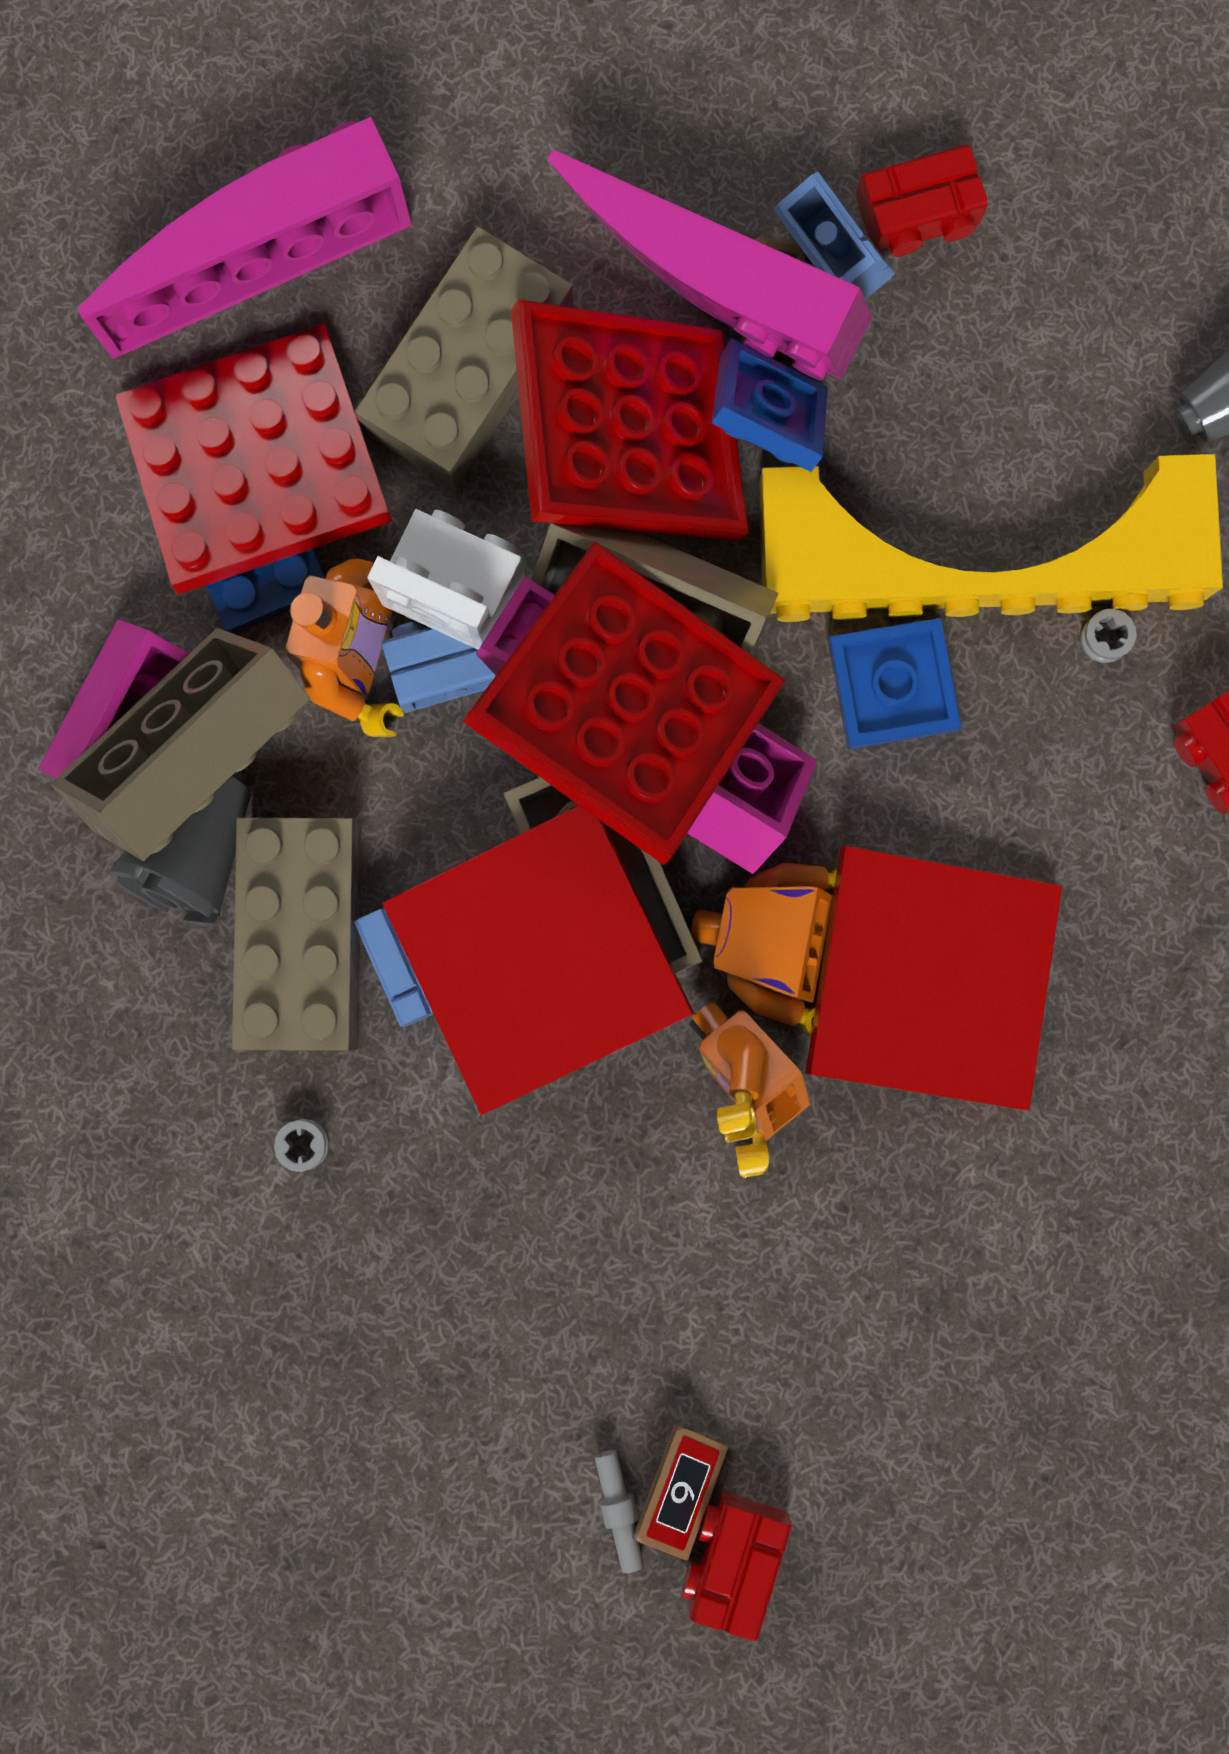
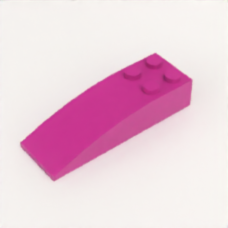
M369 117L360 122L349 121L342 123L322 139L308 145L298 144L288 147L278 155L277 159L265 163L201 201L167 225L124 261L78 307L82 319L112 359L412 226L399 175L372 118Z
M552 149L548 161L608 232L656 277L696 307L744 336L743 343L749 348L771 358L774 357L776 351L782 352L795 360L793 367L817 380L823 381L826 373L842 380L872 320L860 287Z
M525 576L476 653L495 676L554 597L553 593ZM758 723L687 834L754 874L787 838L818 760Z

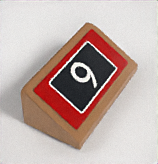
M674 1425L632 1538L635 1541L688 1561L728 1446L679 1425Z

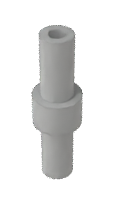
M617 1450L603 1451L594 1455L604 1496V1500L600 1502L605 1528L612 1529L622 1573L636 1572L644 1568V1562L639 1542L632 1538L635 1532L634 1523L639 1519L634 1496L626 1492Z

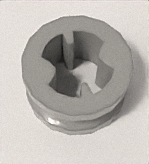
M1104 609L1096 613L1084 624L1080 634L1081 646L1085 654L1092 660L1100 663H1111L1126 655L1134 646L1137 638L1136 626L1132 618L1125 612L1117 609ZM1099 623H1107V627L1111 631L1119 630L1121 638L1113 644L1117 648L1116 650H1110L1107 642H1097L1095 634L1103 629V626Z
M300 1119L289 1122L280 1129L275 1137L274 1151L276 1158L282 1166L290 1171L303 1172L311 1170L322 1163L328 1154V1135L324 1128L313 1120ZM295 1130H297L298 1136L305 1134V1130L314 1136L310 1147L315 1154L309 1161H307L306 1155H302L296 1160L289 1153L294 1146L289 1136Z

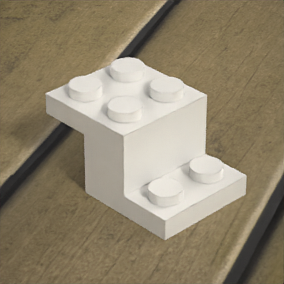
M415 509L391 560L388 561L377 556L367 578L382 606L475 649H479L525 576L522 557L516 555L517 548L513 544L498 536L486 534L483 540L463 531L465 524L446 512L434 510L431 516Z

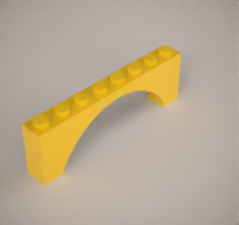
M1215 454L1158 456L1143 472L1144 486L1128 510L1100 536L1078 550L1051 562L1021 570L1002 572L963 571L938 566L910 556L889 545L857 522L834 499L819 480V466H815L811 472L802 467L762 468L758 483L762 586L779 593L770 614L776 613L777 620L781 622H799L810 619V612H833V619L857 620L865 618L867 611L889 610V617L906 619L923 615V609L945 608L946 616L965 617L978 614L979 607H1001V614L1004 615L1029 614L1035 611V605H1057V612L1065 614L1086 612L1092 609L1091 604L1113 603V609L1123 612L1143 610L1148 607V602L1169 601V609L1189 610L1204 606V600H1207L1223 588Z

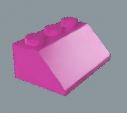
M118 619L38 769L56 779L189 653L147 629Z

